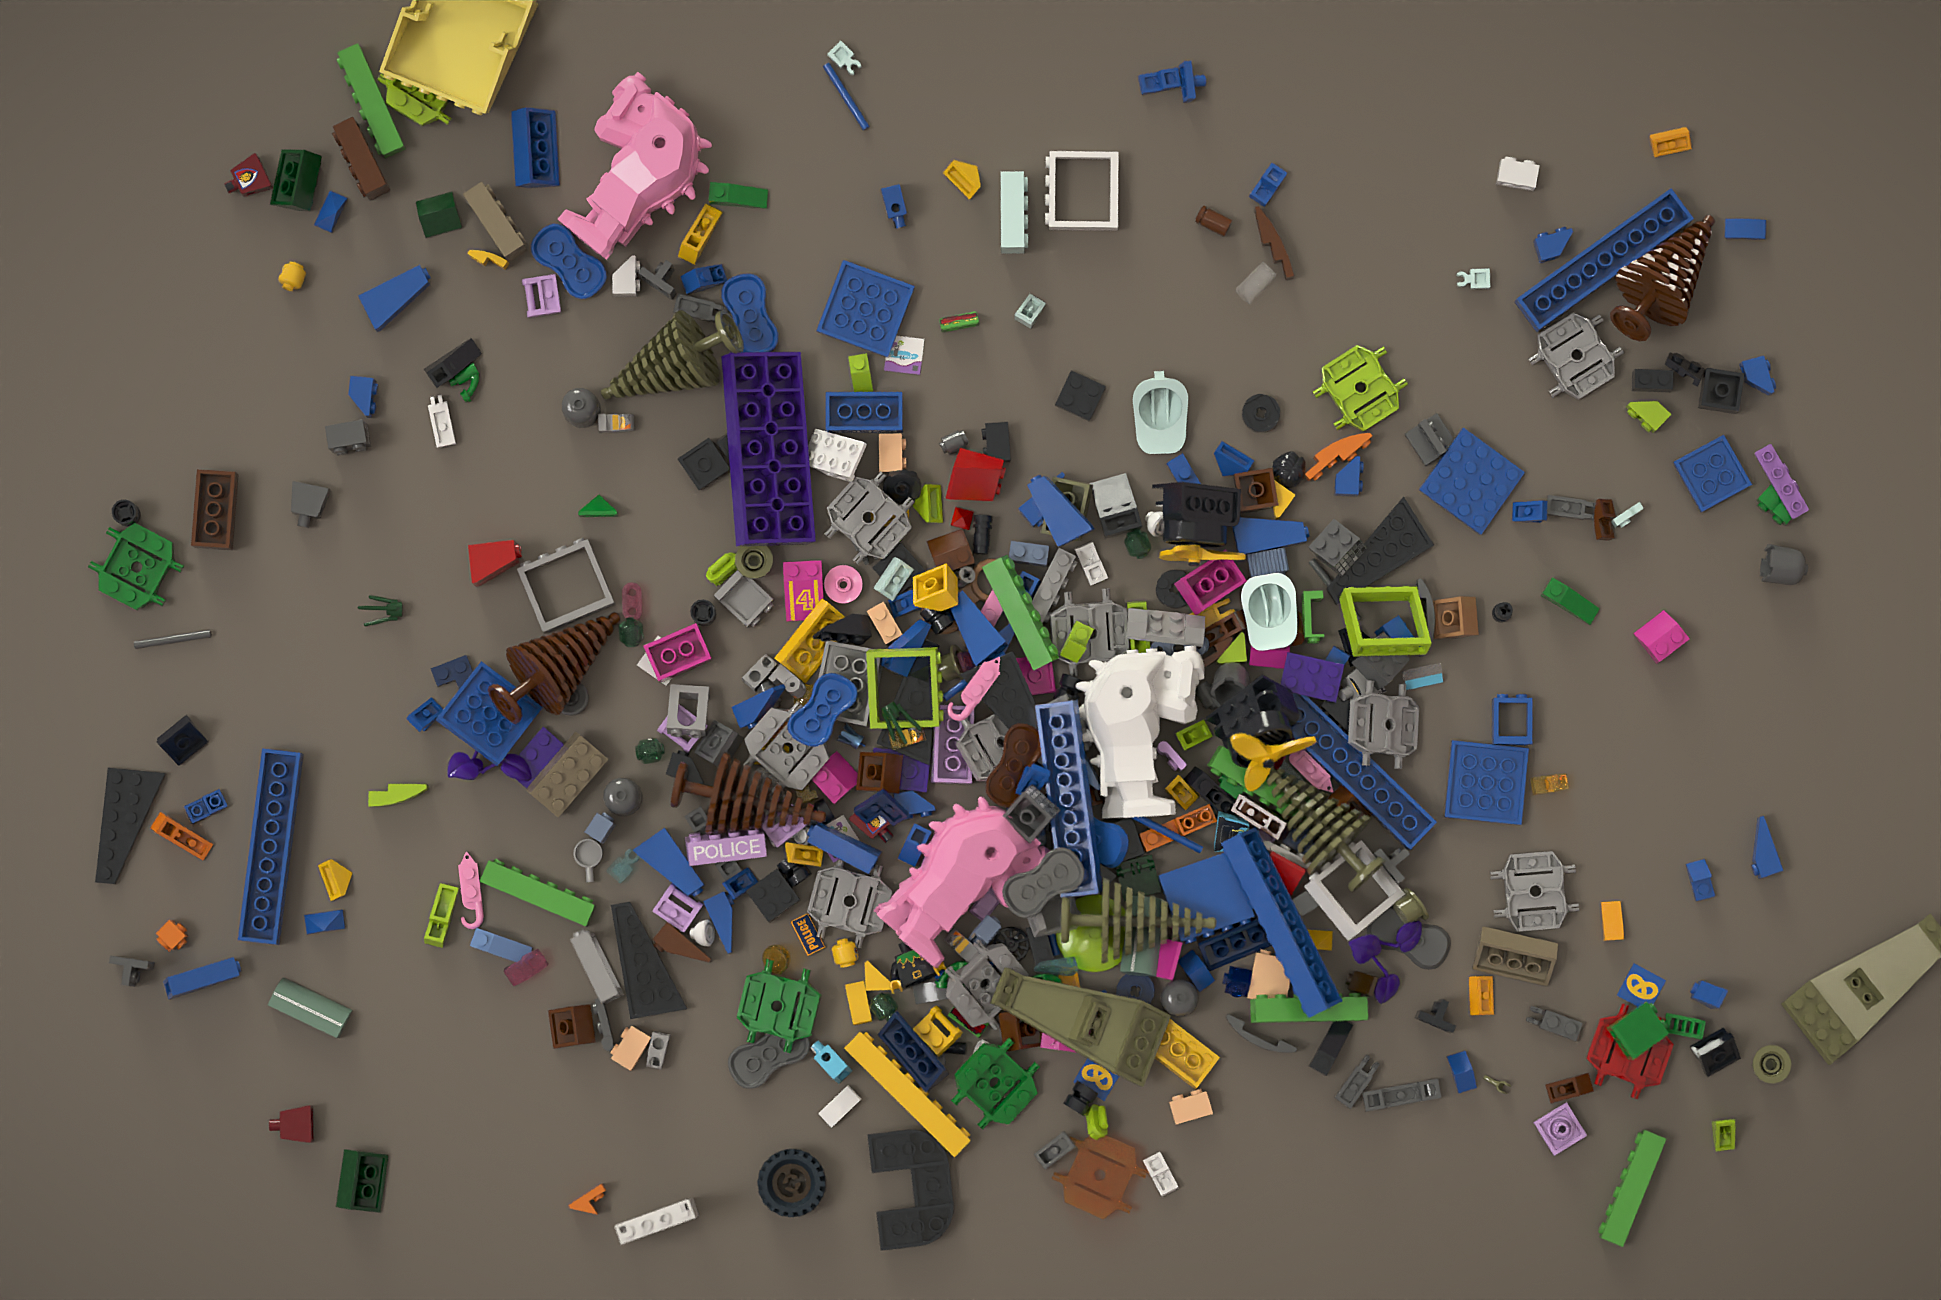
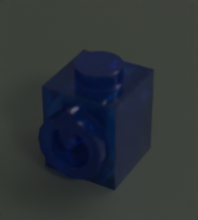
M1230 966L1228 973H1224L1223 976L1224 993H1229L1234 997H1247L1252 970Z

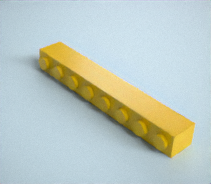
M859 1032L844 1049L955 1157L971 1141L968 1138L970 1133L963 1127L959 1129L955 1125L957 1121L949 1113L945 1115L941 1111L943 1107L936 1100L932 1102L927 1097L929 1095L928 1092H925L921 1087L918 1089L913 1084L916 1080L909 1073L904 1075L899 1070L901 1066L894 1059L890 1061L886 1057L888 1053L880 1045L876 1047L872 1043L874 1039L867 1032L864 1034Z

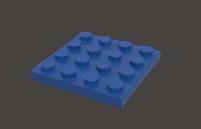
M843 260L816 331L888 358L915 286Z
M1462 428L1419 491L1481 535L1525 472L1468 430Z
M481 661L440 713L436 721L498 766L543 707L525 695L517 701L522 712L521 721L514 724L507 720L492 702L488 693V687L492 684H499L509 693L516 687Z
M1452 740L1444 817L1522 825L1529 748Z

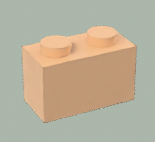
M879 434V473L881 471L884 474H888L890 471L906 469V457H902V450H906V438H902V434Z
M884 602L867 611L886 646L895 642L902 635Z
M634 1026L625 1028L621 1035L623 1040L620 1045L616 1043L611 1051L613 1055L611 1059L630 1071L633 1070L651 1041L649 1035Z
M1202 1089L1191 1091V1096L1184 1097L1183 1094L1172 1097L1173 1101H1170L1169 1105L1175 1124L1213 1114L1207 1091L1202 1092Z

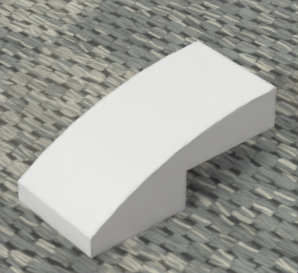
M1093 542L1075 548L1090 586L1108 578Z
M848 1085L818 1114L832 1128L861 1098Z
M1160 1152L1143 1160L1162 1197L1179 1189Z

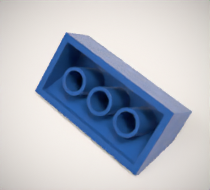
M527 107L511 111L516 187L560 186L555 111Z

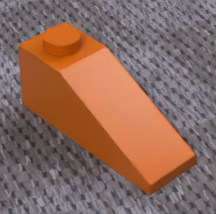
M162 812L159 813L150 827L160 836L201 860L205 859L213 846L211 842Z

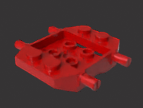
M1622 1004L1617 1016L1599 1019L1586 1059L1598 1073L1594 1084L1602 1086L1604 1077L1608 1074L1633 1083L1634 1088L1630 1097L1638 1099L1641 1089L1644 1087L1660 1085L1674 1044L1665 1036L1653 1045L1641 1076L1640 1074L1649 1049L1634 1060H1628L1616 1043L1609 1064H1607L1606 1061L1614 1041L1607 1027L1627 1014L1630 1006Z

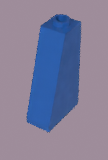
M418 265L358 296L377 332L381 331L430 285L428 279L431 277L426 268L422 269Z
M1038 475L1030 479L1032 483L1027 486L1058 547L1095 530L1093 525L1047 476L1042 477Z
M1240 517L1238 525L1232 527L1237 552L1246 555L1303 544L1309 538L1308 527H1304L1303 522Z
M963 590L960 593L958 592V605L950 609L973 663L978 667L1004 650L1008 644Z
M819 822L815 826L811 825L807 836H809L808 843L867 874L874 868L882 852Z
M663 828L633 849L639 857L686 895H693L695 897L703 891L704 883L693 867L689 865L688 860L666 828Z
M234 957L167 977L163 984L168 1000L240 976L241 967L239 962L235 961Z

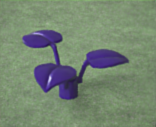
M476 750L471 759L467 754L457 752L450 758L448 778L475 780L480 773L484 774L496 765L491 764L483 768L482 760L476 758L478 755ZM507 754L504 760L501 761V770L507 776L523 781L531 780L528 764L521 756Z
M1419 920L1409 922L1399 929L1396 936L1398 943L1396 944L1381 941L1374 934L1364 935L1349 941L1353 958L1357 963L1364 964L1372 958L1384 973L1385 977H1380L1377 980L1374 989L1376 1000L1380 1004L1393 997L1400 985L1399 977L1396 974L1389 975L1375 957L1381 952L1380 945L1400 947L1402 952L1412 950L1418 944L1422 933V925Z

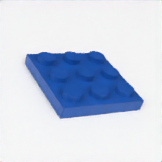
M1725 435L1673 462L1700 512L1711 508L1752 485Z

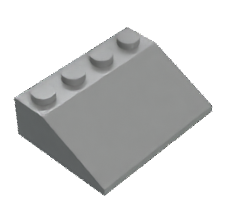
M826 641L818 678L827 673L840 674L852 681L858 691L855 703L842 712L835 721L870 728L866 652L870 648ZM882 657L877 658L878 688L883 666L880 665Z

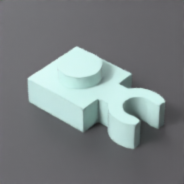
M842 41L827 54L840 68L846 65L847 71L851 75H854L853 70H851L852 65H857L858 68H861L859 61L851 59L854 53Z
M1470 269V275H1467L1465 272L1457 273L1458 277L1462 276L1464 278V282L1457 283L1458 287L1470 284V289H1490V269Z
M1640 502L1614 518L1611 523L1615 528L1619 525L1621 528L1631 522L1629 518L1641 511L1643 506Z

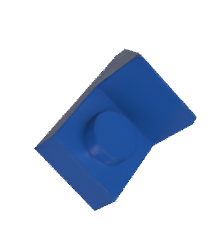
M1547 501L1513 502L1512 522L1541 523L1547 520Z
M913 589L896 596L893 601L888 600L894 618L921 610V607L913 604Z
M431 697L410 713L406 719L419 732L422 730L426 731L444 709Z
M1032 764L1031 767L1026 766L1016 789V794L1021 795L1031 784L1040 791L1050 776V770L1036 764Z
M1705 859L1686 864L1695 901L1714 897L1715 893L1710 879L1712 875Z

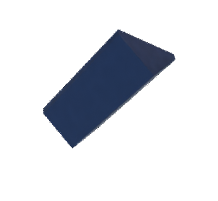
M1258 919L1197 944L1208 971L1272 946L1267 940V934L1259 924Z
M896 1011L878 1033V1036L921 1088L928 1092L949 1073L899 1012Z

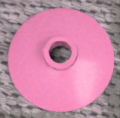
M847 565L832 568L824 580L826 594L837 603L854 601L862 590L860 574L853 567ZM846 582L847 587L841 588L840 583Z

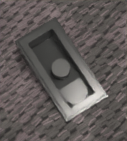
M1064 1131L1038 1150L1034 1156L1046 1170L1076 1146Z

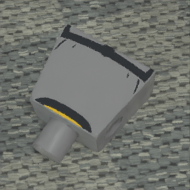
M1357 668L1340 682L1343 689L1338 691V696L1342 701L1352 700L1366 692L1367 679ZM1374 687L1376 694L1382 695L1387 692L1384 687L1379 690Z

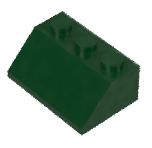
M282 149L270 205L297 211H310L313 204L314 191L317 186L322 156L306 150Z
M344 1149L336 1207L380 1213L389 1155Z

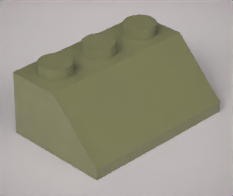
M1053 477L1052 482L1087 518L1093 484ZM1044 520L1041 533L1052 535ZM1081 536V537H1079V538H1077V539H1075V540H1076V541H1082V537H1083V536Z

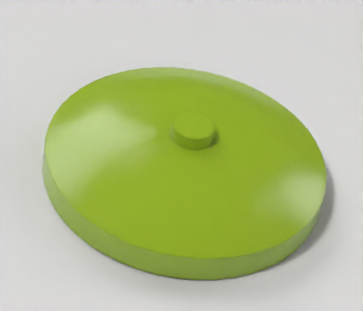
M1088 895L1076 899L1075 904L1081 915H1102L1103 896ZM1109 898V915H1114V900ZM1121 906V916H1126V911ZM1078 926L1077 929L1070 930L1068 943H1061V932L1056 933V940L1061 954L1071 965L1083 971L1102 972L1115 967L1121 962L1126 927H1120V957L1115 960L1113 959L1114 927H1109L1108 962L1102 963V927Z

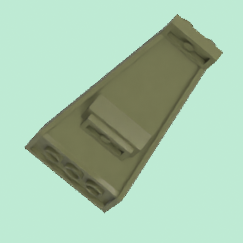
M1929 914L1914 927L1806 982L1781 1003L1828 1065L1835 1062L1855 1045L1941 957V926Z
M1004 968L991 1000V1004L1012 1014L1104 1069L1140 1087H1144L1171 1015L1142 1000L1023 976L1009 968Z

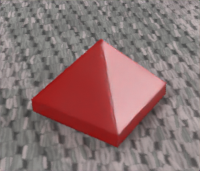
M955 507L951 526L969 530L974 512Z

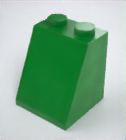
M1642 1003L1607 1027L1628 1060H1634L1669 1034L1667 1031L1669 1029L1668 1025L1663 1019L1659 1020L1656 1015L1658 1011L1652 1003Z

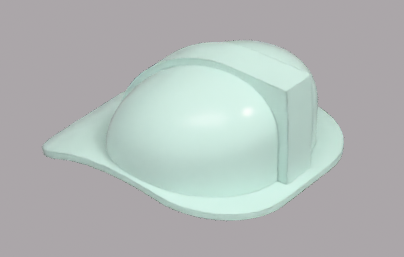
M1154 371V378L1141 382L1133 393L1137 442L1140 448L1149 454L1176 453L1182 448L1186 439L1188 393L1180 381L1165 378L1164 371Z
M1281 573L1250 578L1243 586L1241 601L1251 645L1259 651L1289 646L1297 635L1296 591L1292 581Z

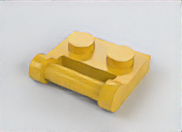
M937 1005L913 1028L914 1032L938 1057L963 1033L959 1027H955L942 1013V1009ZM936 1018L950 1032L948 1037L933 1023Z

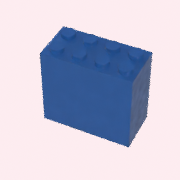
M1224 853L1158 875L1171 917H1173V903L1179 905V918H1184L1186 907L1191 910L1190 918H1196L1197 911L1202 913V918L1214 917L1216 919L1215 929L1202 928V933L1196 934V927H1190V936L1184 938V927H1179L1178 938L1180 942L1184 941L1185 945L1196 941L1197 936L1202 935L1203 938L1214 935L1215 930L1221 929V932L1232 929V924L1239 922L1241 926L1252 922L1251 918L1254 917V913L1248 896L1241 888V882L1237 874L1232 870L1229 858Z

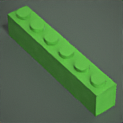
M357 43L337 52L339 58L336 60L340 69L344 68L347 73L344 76L347 85H352L354 92L351 94L355 103H360L362 107L359 112L363 120H367L370 125L367 127L371 138L375 137L377 144H374L378 154L388 158L406 150L360 45Z
M1005 555L983 566L982 569L1033 670H1036L1058 659V650L1052 644L1049 632L1043 626L1041 616L1034 608L1032 598L1023 586L1022 578L1017 575L1013 560L1008 555Z
M1218 746L1207 765L1211 767L1210 771L1219 777L1222 774L1228 778L1226 781L1236 787L1239 784L1244 787L1243 792L1252 797L1254 794L1260 797L1259 802L1268 807L1270 804L1276 807L1275 811L1281 815L1293 803L1290 801L1281 809L1278 807L1277 801L1284 793L1282 792L1277 797H1273L1271 792L1277 784L1274 782L1269 787L1266 782L1269 778L1268 776L1258 789L1248 791L1244 784L1247 768L1234 764L1229 750L1223 746Z
M494 859L493 862L488 860L479 882L588 927L596 905L592 904L594 900L584 896L582 899L575 897L576 893L568 889H565L564 892L557 889L558 885L549 881L546 884L539 882L540 878L535 875L529 874V877L522 875L523 870L513 866L511 869L504 867V862Z
M1339 993L1343 1000L1342 1002L1308 1018L1307 1014L1302 1010L1299 998L1295 994L1294 998H1287L1286 994L1275 995V998H1268V995H1256V999L1250 1000L1251 1023L1368 1020L1367 997H1361V993H1350L1349 997H1342V993Z
M1646 1130L1637 1133L1634 1141L1637 1145L1634 1151L1631 1150L1628 1155L1627 1169L1623 1168L1620 1179H1622L1620 1187L1616 1186L1612 1197H1615L1613 1204H1609L1605 1213L1607 1219L1599 1227V1238L1621 1247L1624 1246L1666 1138Z

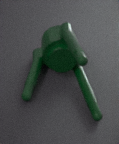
M369 595V599L390 604L386 606H358L359 610H386L387 615H390V617L366 622L364 626L387 621H398V617H402L403 613L402 602H398V599H387Z
M893 701L881 709L883 712L882 716L886 721L893 741L896 738L890 721L893 722L904 744L908 743L896 720L900 716L899 712L919 731L922 730L917 722L902 708L901 704L896 705Z

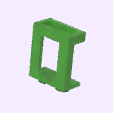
M1303 591L1301 599L1304 641L1307 640V644H1318L1324 638V634H1312L1311 602H1321L1323 591Z

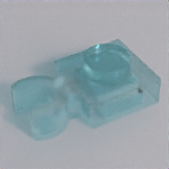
M631 849L626 851L623 860L618 857L606 870L620 884L634 870L630 867L631 863H636L640 859L638 855L635 859L629 858V854L633 851Z

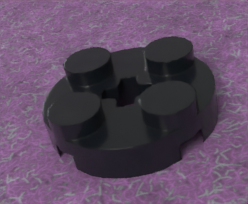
M1263 394L1253 395L1245 402L1242 408V419L1245 425L1257 433L1270 431L1276 426L1280 418V407L1271 396ZM1257 409L1266 410L1264 418L1256 416L1258 413Z
M890 471L884 480L883 491L898 505H902L908 497L912 500L920 497L921 481L914 471ZM904 485L906 487L904 488V490H900V487L898 486Z
M1167 571L1157 581V598L1167 607L1176 609L1187 605L1179 591L1178 594H1175L1169 590L1172 588V584H1175L1187 575L1184 571Z

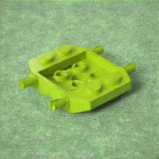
M383 74L379 75L380 77H378L377 81H380L387 87L386 104L420 126L430 124L438 119L447 125L452 118L443 113L449 99L447 102L437 99V95L430 92L428 95L420 92L416 86L412 85V88L402 85L401 80L395 78L392 81L384 78Z
M1356 345L1321 368L1323 384L1315 391H1312L1316 398L1324 393H1329L1343 415V418L1333 423L1334 426H1337V430L1349 424L1364 432L1399 409L1398 392L1405 386H1408V383L1403 378L1401 381L1393 384L1378 362V358L1387 354L1383 346L1377 351L1372 352ZM1364 363H1367L1365 366H1363V367L1360 368L1359 370L1355 371L1354 373H1352L1351 375H1349V376L1346 377L1345 379H1343V380H1341L1340 382H1338L1337 384H1335V382L1338 381L1339 379L1343 378L1344 376H1346L1347 374H1349V373L1352 372L1353 370L1357 369L1358 367H1360V366L1363 365ZM1359 382L1364 383L1366 386V390L1362 393L1357 392L1355 389V385ZM1383 392L1387 393L1375 402L1371 403L1370 405L1362 409L1361 411L1357 412L1356 414L1354 413L1355 410L1362 407L1363 405H1365L1372 399L1376 398Z

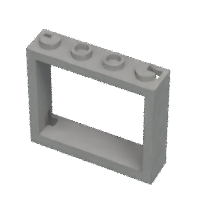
M578 539L573 542L574 545L568 548L566 545L555 549L556 553L551 555L548 553L538 556V560L532 563L530 560L520 564V568H517L544 634L615 605L588 539ZM585 548L606 598L545 622L525 573Z
M587 930L574 933V938L570 940L600 1002L609 1003L623 996L624 993L595 934Z

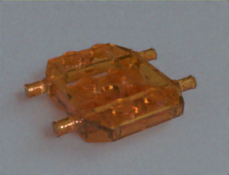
M1107 1135L1103 1138L1100 1137L1098 1140L1088 1136L1083 1141L1070 1136V1139L1076 1142L1074 1144L1079 1149L1067 1176L1054 1172L1053 1175L1057 1177L1052 1176L1051 1178L1062 1183L1064 1202L1101 1219H1105L1116 1209L1129 1214L1132 1206L1121 1201L1132 1174L1145 1178L1146 1175L1140 1173V1171L1145 1174L1148 1173L1147 1170L1136 1165L1135 1148ZM1089 1150H1093V1151H1095V1152H1097V1153H1099V1154H1102V1155H1104V1156H1106V1157H1108V1158H1110V1159H1113V1160H1115V1161H1117V1162H1119V1163H1121V1164H1124L1125 1167L1123 1168V1167H1121V1166H1119V1165H1117V1164H1115V1163H1112V1162H1110V1161H1108V1160H1106V1159H1104V1158H1101V1157H1099V1156H1097V1155H1095V1154H1092V1153L1089 1152ZM1098 1169H1102L1105 1172V1178L1100 1181L1094 1177V1172ZM1075 1182L1079 1183L1087 1188H1090L1107 1197H1110V1200L1100 1197L1074 1184Z

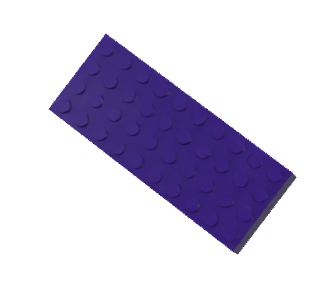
M743 352L736 354L728 353L721 356L736 547L807 545L816 542L801 352Z

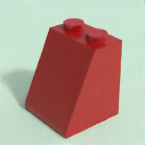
M960 448L953 466L946 499L993 501L995 494L999 495L1002 484L999 483V479L1004 478L1006 470L1003 467L1004 460Z
M514 540L468 545L472 584L476 587L481 586L520 563L519 558H522L521 546Z
M1271 851L1269 855L1291 897L1306 869Z

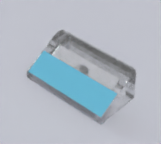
M1440 663L1402 671L1404 684L1407 685L1406 691L1444 683Z

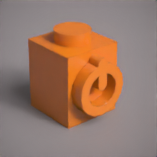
M168 920L156 932L159 936L156 940L169 952L177 948L180 950L187 943L185 940L188 937L185 933L187 929L181 923L176 924L173 920Z

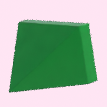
M597 495L578 511L579 517H618V512L604 498Z

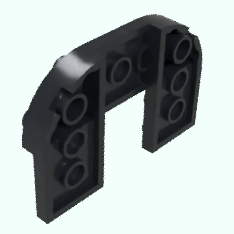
M919 1130L867 1134L872 1173L911 1169L915 1207L876 1212L881 1251L923 1246L934 1242L949 1227L954 1211L949 1161L944 1148L933 1136Z

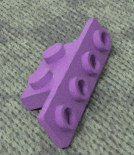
M1769 444L1755 452L1757 460L1790 517L1795 519L1807 512L1809 508L1798 491L1799 487L1796 481L1791 479L1788 467L1785 463L1781 462L1773 446Z

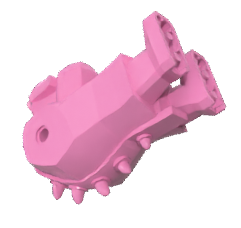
M639 72L634 76L624 78L612 91V94L615 96L613 98V105L605 115L597 120L594 128L600 141L618 147L621 150L614 156L610 172H606L601 177L600 184L594 193L586 198L593 208L592 211L584 217L566 209L558 218L565 227L606 260L613 253L617 241L626 247L643 224H653L650 218L652 212L662 208L673 215L675 211L673 203L676 198L681 195H687L693 200L696 196L695 190L692 187L695 175L698 172L704 174L709 172L708 167L698 159V153L703 148H711V142L698 136L695 125L688 118L689 114L682 108L678 110L673 106L675 104L673 100L668 96L664 98L658 92L654 95L651 94V89L644 83L646 78Z
M983 797L978 798L979 805L975 810L967 811L962 806L955 804L953 806L955 811L953 817L946 819L942 823L933 821L929 824V827L935 831L931 842L917 847L925 856L922 866L918 869L910 868L909 871L912 876L899 883L900 888L891 896L892 898L888 902L880 903L873 910L879 918L896 931V934L899 935L902 941L935 968L945 959L934 941L935 937L942 930L949 932L957 919L966 913L969 905L984 897L990 887L1000 904L1009 908L1002 894L1005 882L1015 874L1034 869L1045 855L1051 851L1045 846H1040L1041 842L1037 838L1029 843L1014 829L1005 817H1002L1006 811L998 806H989Z

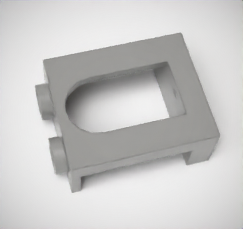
M670 685L667 734L674 737L690 735L692 738L706 736L709 687ZM679 698L698 700L696 721L690 726L681 725L677 719Z

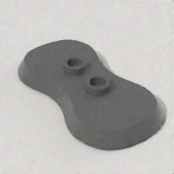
M1067 848L1053 849L1045 855L1034 869L1015 874L1005 882L1002 889L1004 901L1015 915L1022 918L1032 917L1038 914L1052 897L1076 889L1084 879V868L1078 857Z
M1392 905L1367 926V935L1374 934L1381 941L1396 944L1398 943L1396 941L1397 933L1405 923L1399 918ZM1421 924L1422 933L1420 940L1412 950L1402 952L1400 947L1380 946L1381 949L1399 951L1408 956L1418 967L1430 970L1438 968L1445 961L1450 950L1451 940L1447 932L1441 927Z
M791 1020L789 1029H792L794 1020ZM766 1034L755 1043L744 1044L734 1049L728 1058L729 1071L734 1080L743 1088H757L779 1067L802 1060L809 1051V1038L805 1037L795 1040L791 1053L783 1051L786 1042L784 1038Z

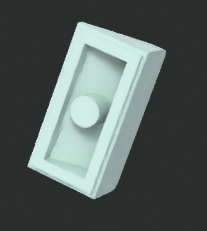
M894 557L874 586V589L893 601L914 569L902 560Z

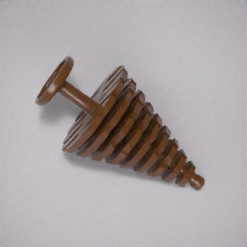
M1706 215L1702 221L1693 223L1692 226L1684 229L1682 233H1677L1674 237L1648 251L1647 254L1619 269L1616 275L1617 287L1620 291L1625 292L1622 295L1628 303L1637 306L1635 309L1623 305L1616 306L1610 312L1612 323L1625 336L1640 342L1646 341L1651 336V326L1644 315L1657 323L1668 326H1679V323L1683 324L1686 321L1694 296V288L1696 289L1697 279L1699 278L1706 253L1705 249L1709 243L1708 239L1712 234L1710 227L1715 223V219L1711 215Z
M613 612L608 618L601 616L596 618V622L588 620L585 622V625L579 623L574 625V628L567 627L563 631H555L551 635L547 634L540 638L532 639L529 642L520 643L518 646L508 647L506 649V657L520 685L510 693L499 684L490 685L488 693L496 708L507 720L517 724L522 719V712L517 701L528 693L547 712L555 715L561 714L564 705H567L571 698L570 695L574 694L583 676L588 672L589 666L594 663L595 656L601 652V645L604 646L608 641L606 635L610 636L614 631L613 625L620 622V616Z
M726 752L723 753L713 787L687 781L688 765L685 762L679 764L671 796V807L677 808L680 805L684 793L711 798L707 815L706 835L714 833L718 819V833H725L730 817L732 818L730 832H736L739 828L744 808L742 831L750 829L756 808L758 809L755 830L762 828L767 810L769 811L767 828L774 827L778 812L781 813L779 827L786 826L789 815H793L791 825H798L800 817L804 818V824H810L811 820L823 823L826 819V813L814 811V805L808 803L806 809L802 808L803 799L797 797L795 806H792L793 793L788 790L784 802L780 803L783 787L779 784L775 787L772 800H769L772 780L768 777L765 779L759 798L762 774L758 771L755 772L749 790L751 767L745 764L739 781L741 761L735 758L731 769H729L731 755Z

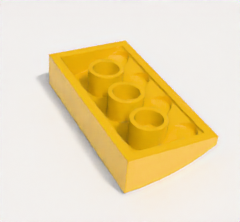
M821 599L774 659L806 684L821 665L826 644L821 639H813V635L845 616L827 601Z
M1171 1019L1168 1022L1155 1056L1156 1060L1194 1089L1200 1085L1220 1058Z

